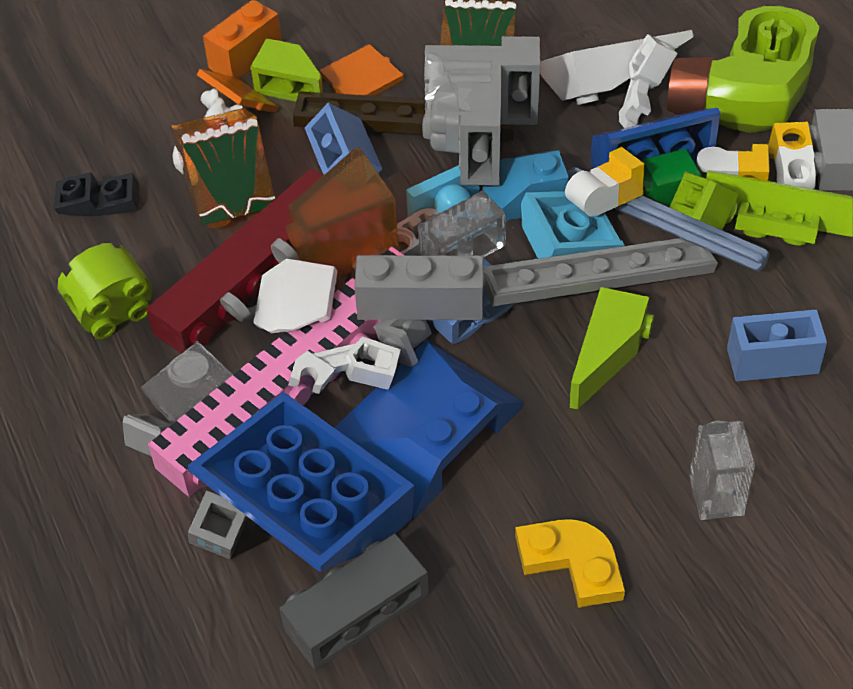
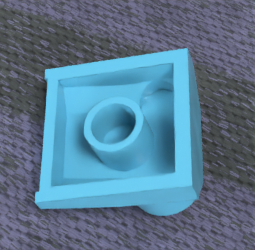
M565 191L525 193L521 202L522 228L538 259L624 246L623 241H620L605 212L593 217L588 216L566 198Z

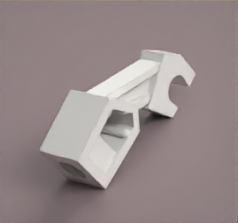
M649 34L646 35L629 62L631 81L624 105L619 111V122L624 128L638 125L637 121L641 113L649 115L651 107L649 97L647 96L648 89L661 83L678 54L668 44Z
M362 336L355 344L313 354L306 351L296 358L288 385L298 388L300 377L310 375L315 380L312 392L320 394L334 373L345 371L350 381L389 390L401 349ZM359 357L361 359H368L374 361V365L365 364L362 361L357 362L356 360Z

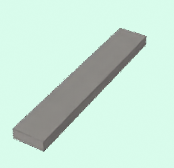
M677 238L483 267V288L491 306L494 307L598 291L600 287L611 289L714 273L718 263L711 251L684 239Z

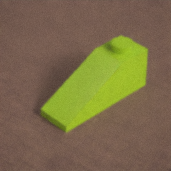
M600 287L571 381L569 408L578 410L638 354L642 338H650L654 315L647 314L649 297Z

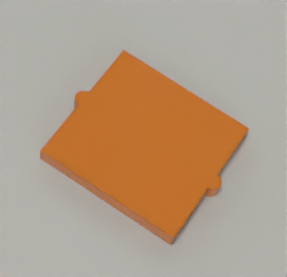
M370 44L319 70L321 77L332 87L333 93L375 96L404 80V75L390 63V58L383 57Z
M199 69L197 73L198 77L238 105L276 113L279 106L236 77Z

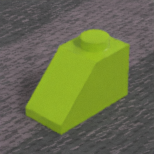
M266 38L251 65L254 90L261 95L295 102L299 91L323 93L321 74L300 45Z
M685 172L669 208L723 230L725 224H728L736 213V199L739 194L711 180Z

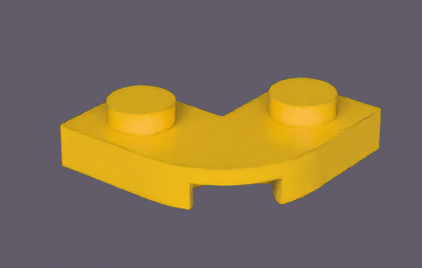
M572 519L515 527V537L524 575L569 568L578 607L624 600L625 590L613 547L608 538L599 529L586 522Z

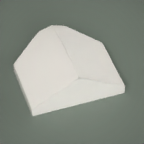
M285 259L262 275L254 324L258 328L270 333L294 331L316 321H328L331 316L338 270L334 266Z

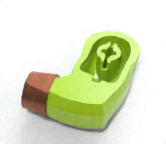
M763 6L745 11L739 17L738 37L733 44L729 57L714 61L713 57L674 58L668 88L667 111L679 115L718 107L721 112L720 125L747 133L770 131L774 123H786L806 91L812 68L814 48L818 38V23L812 16L800 10L782 6Z

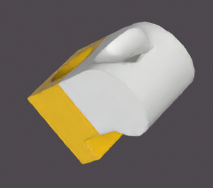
M808 122L774 123L768 149L770 158L774 159L777 183L814 189L816 178L815 156ZM795 133L799 135L798 141H784L783 136Z
M752 144L751 151H726L720 147H707L698 153L696 167L701 177L705 179L707 171L711 170L768 181V144Z
M623 147L609 152V162L590 170V172L580 171L573 175L565 188L566 198L588 216L593 217L643 195L644 163Z

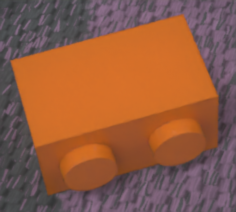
M251 0L203 35L209 69L238 79L251 70V65L266 38L282 41L278 13L255 0Z

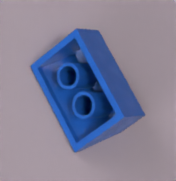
M718 107L702 109L592 136L590 163L594 169L609 162V152L623 147L641 162L646 158L687 149L696 165L698 153L702 149L716 146L721 112Z

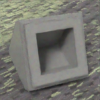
M147 413L128 414V416H124L122 421L125 445L151 456L148 443L172 424Z

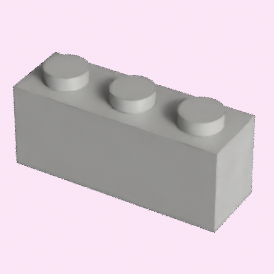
M357 255L354 288L358 320H483V256Z

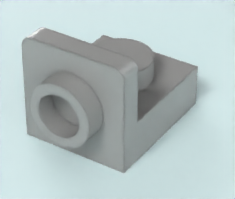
M380 320L373 326L381 343L401 349L398 363L413 367L418 363L413 349L432 334L426 320Z

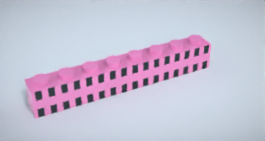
M392 246L382 254L405 256ZM355 276L334 293L331 316L328 321H316L297 330L285 332L149 442L148 447L155 469L188 497L192 496L200 488H204L207 485L188 471V465L281 393H286L301 405H304L309 400L310 396L314 393L312 390L315 380L312 376H301L298 388L288 385L296 358L306 351L313 354L355 344L362 336L376 341L378 336L373 326L380 320H358L354 288ZM340 372L334 373L329 382L333 381Z

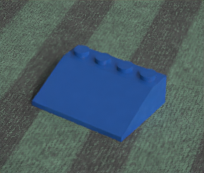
M284 392L188 465V471L320 573L363 554L369 545L376 541L386 540L412 519L414 484Z

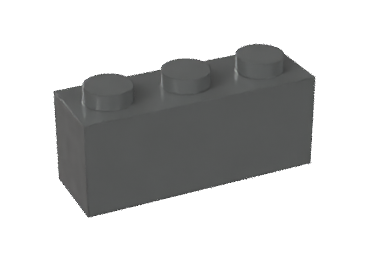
M393 534L384 541H376L369 545L361 556L347 565H339L333 568L322 581L311 588L297 591L291 595L285 604L279 607L284 631L312 668L316 670L429 595L428 572L398 536Z

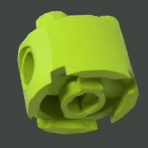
M102 243L85 250L68 264L72 270L68 273L67 277L62 272L58 278V291L84 330L92 333L95 339L101 340L109 337L114 333L117 325L129 319L137 322L148 316L146 308L150 306L149 301L152 298L153 286L128 249L121 244L120 248H115L112 243Z

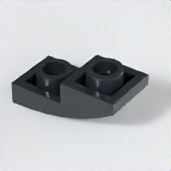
M92 172L56 181L54 209L57 214L71 216H102L138 210L139 182L133 172L97 182Z

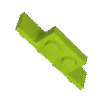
M711 170L707 171L706 179L739 194L736 199L737 210L735 215H737L735 229L743 230L748 236L755 238H764L767 235L780 237L783 241L792 245H805L806 242L815 244L817 231L853 237V196Z

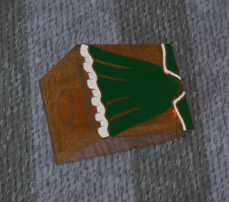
M444 0L440 45L502 46V36L518 37L516 0Z
M245 108L170 125L196 219L201 225L208 224V228H219L230 224V218L245 215L246 219H252L275 199L256 115Z

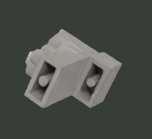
M502 36V46L425 45L423 137L430 140L431 147L436 151L459 153L460 185H499L500 124L538 125L540 37Z

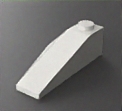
M689 30L656 36L655 38L668 44L674 50L693 38V32ZM644 39L573 51L540 61V75L562 101L576 98L577 105L598 101V93L612 90L630 78L629 62Z

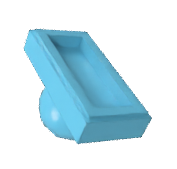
M459 165L406 189L408 217L421 209L434 208L442 215H445L446 221H449V212L452 211V220L455 222L457 221V208L460 207L462 220L465 218V204L468 202L469 213L472 207L471 197L479 194V185H460Z

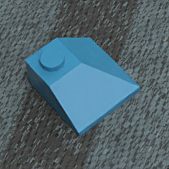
M559 150L500 159L499 185H481L492 223L522 218L521 202L525 193L565 191L569 177Z

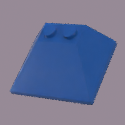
M425 340L414 351L418 359V363L415 366L409 367L400 364L395 370L389 390L376 387L335 427L336 430L415 485L413 519L443 490L442 470L485 426L498 434L523 408V401L428 340Z

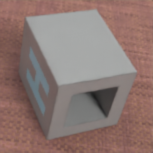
M206 491L189 528L188 541L190 544L230 560L248 517L223 497Z

